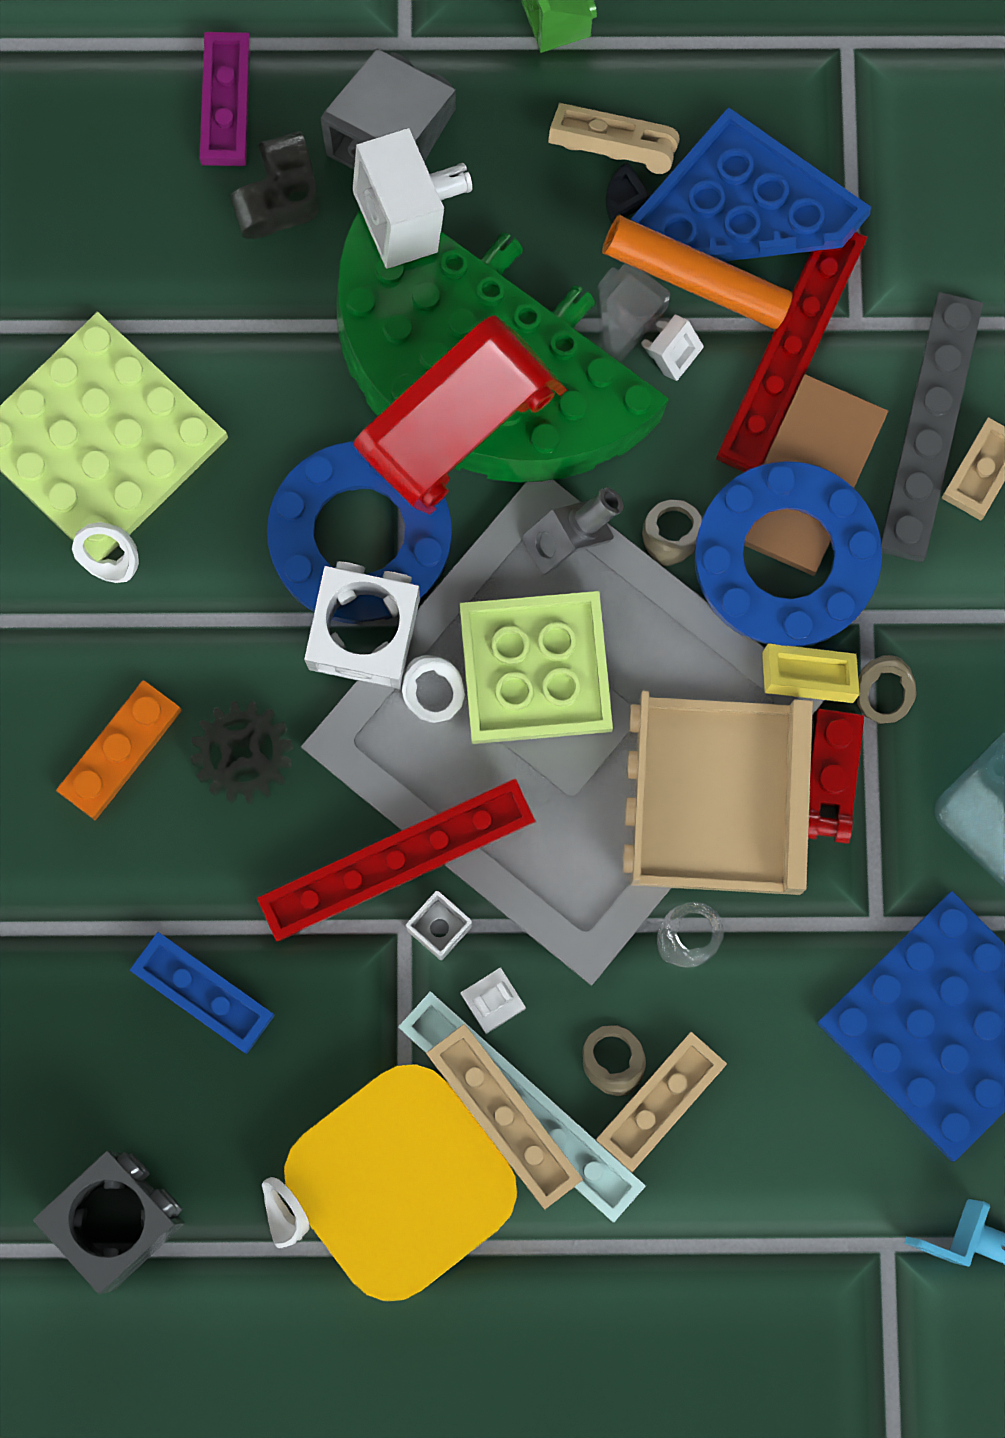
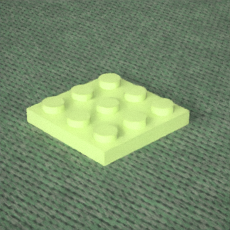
M599 591L459 603L472 744L613 731Z

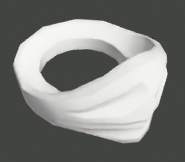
M97 522L86 525L75 534L72 545L74 557L92 575L114 583L127 582L133 577L139 565L138 551L134 541L125 530L116 525ZM105 534L118 541L120 548L125 552L117 561L101 559L96 562L87 553L84 541L91 535Z
M423 655L416 657L408 664L403 674L402 693L404 702L421 720L431 723L450 720L461 709L465 696L462 678L458 670L448 660L440 656ZM434 670L437 675L445 677L450 683L453 690V700L445 710L430 712L424 709L418 702L415 694L417 689L415 680L422 673Z
M274 1177L266 1179L262 1183V1189L273 1242L277 1248L291 1246L297 1240L300 1241L309 1231L308 1218L297 1198L286 1185ZM279 1194H280V1195L284 1198V1200L287 1202V1204L289 1205V1207L291 1208V1210L293 1211V1213H294L295 1216H293V1215L289 1212L287 1206L284 1204V1202L282 1201V1199H281V1197L279 1196Z

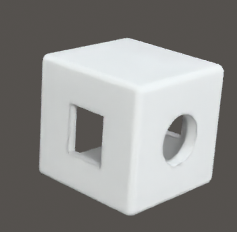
M435 891L406 924L407 931L441 961L472 927L471 919L439 891ZM442 919L448 923L449 931L444 937H435L431 933L430 926L433 921Z

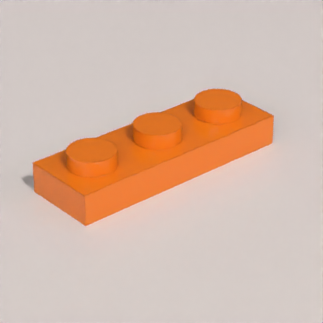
M143 680L56 791L96 821L182 712L181 708Z

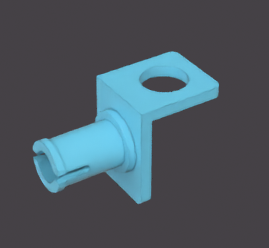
M967 1200L950 1250L907 1236L904 1242L906 1245L963 1266L970 1267L974 1252L1005 1265V1250L1001 1248V1246L1005 1247V1233L985 1225L990 1204L984 1201Z

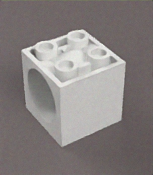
M338 561L336 568L324 566L304 659L309 670L401 689L420 601L419 586L411 584L412 577L401 573L384 571L383 578L364 574L365 567L353 563ZM358 595H374L382 598L392 617L394 618L398 615L400 619L399 627L393 640L390 643L384 642L372 654L359 655L350 653L343 649L345 645L336 632L330 635L331 620L340 605L353 601Z

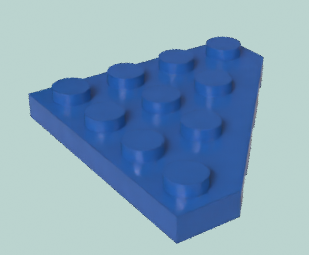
M728 107L630 220L725 262L842 248L870 216L871 206Z

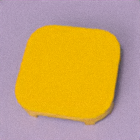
M416 1064L396 1066L373 1079L305 1132L290 1149L284 1166L285 1185L297 1198L306 1213L311 1228L351 1281L366 1295L383 1301L405 1300L425 1289L497 1232L511 1216L517 1199L516 1177L508 1161L448 1082L434 1070Z

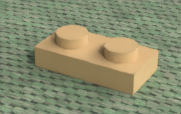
M989 417L941 499L980 521L986 515L1005 482V426Z

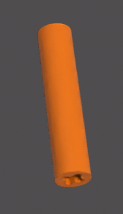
M618 215L604 241L603 254L772 329H777L790 307L792 300L791 291L624 216Z

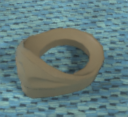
M666 500L658 503L647 514L642 531L644 545L651 558L661 566L680 563L695 552L696 537L702 521L697 508L682 500ZM679 511L686 514L693 524L689 534L682 536L679 541H671L659 536V528L656 523L658 518L665 512Z
M883 655L869 661L858 676L860 695L857 697V705L865 717L878 724L897 722L907 715L917 696L916 681L910 667L897 656ZM881 673H894L900 676V683L904 688L901 705L890 713L875 711L870 706L868 700L871 685L879 679Z
M618 1025L601 1026L587 1037L582 1047L583 1067L591 1083L606 1094L626 1096L631 1093L643 1078L646 1068V1057L641 1043L629 1030ZM612 1036L625 1041L632 1055L629 1060L630 1068L622 1073L609 1074L606 1068L599 1066L593 1053L598 1041Z

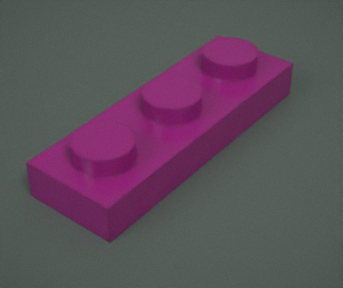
M204 32L200 137L201 165L246 166L251 44L249 33Z

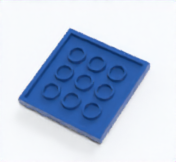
M951 891L816 1024L951 1162H955L1005 1112V944Z

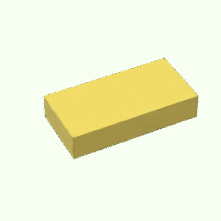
M769 643L762 652L764 688L767 694L854 703L860 695L857 657L854 653L781 646Z

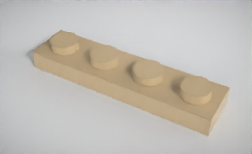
M465 1023L426 1053L544 1210L583 1180Z

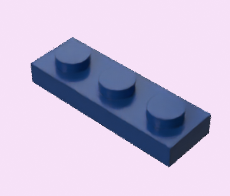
M159 932L156 933L129 970L245 1054H248L275 1016Z

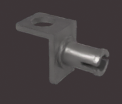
M609 487L602 488L589 501L552 509L523 535V541L541 573H551L575 551L609 543L614 536L607 522L616 514L618 515L622 512L624 508L622 498L615 490ZM544 531L551 533L556 541V552L553 557L545 555L541 549L540 538Z

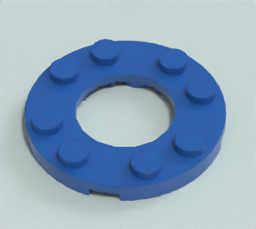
M346 442L324 448L304 459L286 476L277 490L270 507L267 538L275 570L292 596L314 613L324 566L335 568L319 553L314 539L315 521L323 506L339 493L348 490L371 489L387 496L400 510L405 524L404 542L396 558L383 569L366 575L383 578L384 571L408 575L412 577L411 584L419 586V602H421L439 581L450 554L452 528L446 498L444 497L435 505L437 509L430 515L415 509L362 457L353 446L354 442ZM358 595L353 601L340 605L335 611L332 620L358 624V622L388 620L393 617L382 598L374 595Z
M784 461L750 469L734 478L720 490L712 500L701 521L695 542L694 559L698 582L705 599L715 614L733 631L741 636L744 635L764 644L805 647L825 641L838 634L850 625L865 609L879 580L882 564V546L878 526L872 512L860 494L850 484L821 467L801 462ZM783 509L800 511L818 520L830 535L834 550L832 571L823 586L809 596L796 599L773 597L757 587L747 573L743 558L745 537L753 524L766 514Z

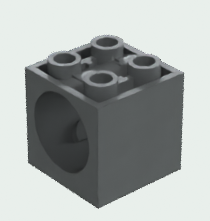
M106 1151L33 1219L36 1225L98 1294L113 1292L185 1224L178 1217L183 1208L164 1188L162 1190L159 1188L154 1190L145 1179L151 1173L132 1153L128 1155L126 1152L121 1154L119 1152ZM128 1185L137 1193L144 1207V1210L141 1211L143 1232L137 1243L123 1254H121L122 1249L103 1248L102 1252L92 1244L84 1228L87 1219L86 1205L91 1196L102 1186L109 1189H127Z

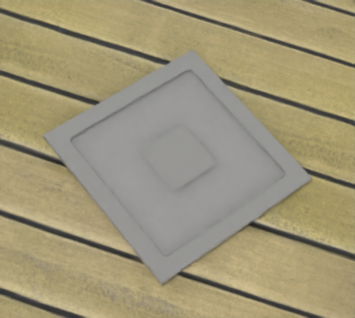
M554 480L526 482L417 610L405 670L414 658L423 655L440 656L448 660L458 670L462 678L465 696L461 709L450 720L431 723L421 720L407 707L404 702L402 686L401 689L357 680L301 748L400 830L407 829L516 778L536 823L444 866L592 986L671 889L666 887L631 886V873H623L622 870L624 844H633V826H625L626 797L635 798V779H627L628 751H637L638 733L629 732L631 704L639 705L642 691H649V697L777 705H791L793 700L813 701V715L824 700L765 693L762 652L765 648L757 641L744 635L741 636L733 631L715 614L708 602L608 523L607 525L614 536L609 543L575 551L551 573L542 574L523 541V535L552 509L581 502ZM544 531L540 538L541 549L545 555L553 557L556 552V541L551 533ZM599 591L613 731L472 744L459 603ZM434 670L422 673L415 680L417 684L415 694L418 702L424 709L430 712L445 710L453 700V690L450 683L445 677L437 675Z

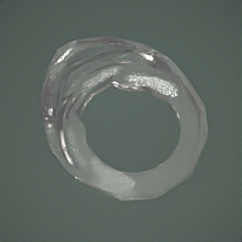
M688 902L669 911L662 920L657 934L660 957L669 963L681 967H696L711 959L719 949L724 937V926L718 913L707 904L699 902ZM688 913L703 915L712 926V939L703 949L694 948L688 950L681 944L676 934L680 929L681 920Z

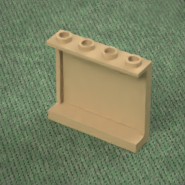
M642 691L639 705L631 704L629 717V732L638 733L637 751H628L627 779H635V798L626 797L625 826H633V844H624L622 867L623 873H631V886L801 895L806 890L813 701L793 700L791 705L653 698L649 697V691Z

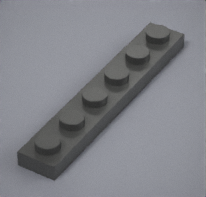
M939 292L936 298L881 536L882 553L921 563L926 558L983 307L982 302Z

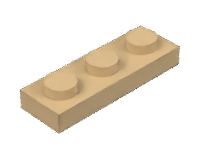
M690 1032L598 1136L596 1141L632 1173L727 1063L695 1034Z

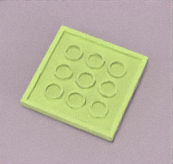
M98 311L0 405V472L73 541L77 531L90 523L97 522L116 525L130 535L228 439L225 430ZM94 534L84 541L87 553L96 562L106 559L119 546L118 541L105 534Z

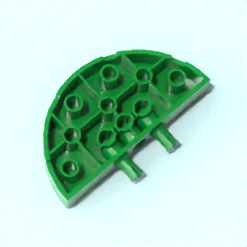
M360 209L353 220L345 240L340 261L336 307L337 327L342 353L348 370L366 396V402L377 416L385 411L479 323L488 317L496 315L521 336L566 387L567 391L560 396L552 390L555 393L554 397L538 412L533 413L530 409L525 412L517 410L453 469L460 471L463 468L485 474L487 479L498 481L543 482L563 479L593 470L595 465L607 461L616 455L617 457L621 456L643 440L661 421L669 398L574 329L583 316L595 305L594 298L588 291L580 299L579 294L583 291V288L573 285L569 293L551 312L502 276L505 270L523 252L521 244L515 238L509 245L506 244L511 237L510 234L500 233L497 240L479 259L441 231L437 253L386 269Z

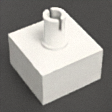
M409 128L356 145L353 193L386 269L437 253L444 214V206L441 200L462 193L472 192L469 172L463 174L464 171H467L464 163L429 174Z

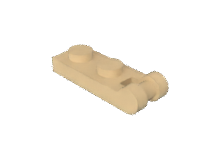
M559 103L550 126L548 143L560 145L569 150H584L602 154L616 160L625 159L644 163L651 172L663 174L671 168L674 152L680 139L678 132L670 126Z

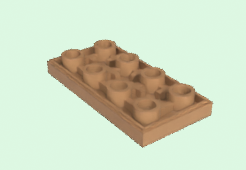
M804 374L763 465L784 461L815 465L834 473L854 488L888 410ZM783 509L770 512L756 521L745 537L744 546L815 576L831 538L822 524L815 518L800 511Z

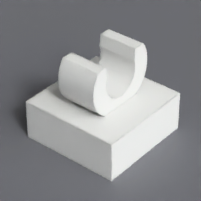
M674 315L669 323L666 321L657 322L655 326L660 334L654 342L644 339L641 344L649 357L655 360L663 375L678 381L704 346L689 320Z
M501 967L460 993L485 1034L526 1009Z

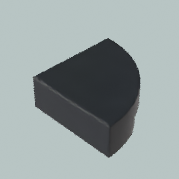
M628 161L615 171L607 189L606 210L611 223L614 222L618 215L627 217L638 211L650 198V194Z

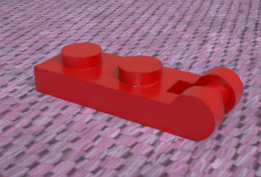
M824 709L816 711L810 769L808 838L816 839L817 835L834 837V842L849 844L865 715ZM821 805L837 807L836 819L820 817Z

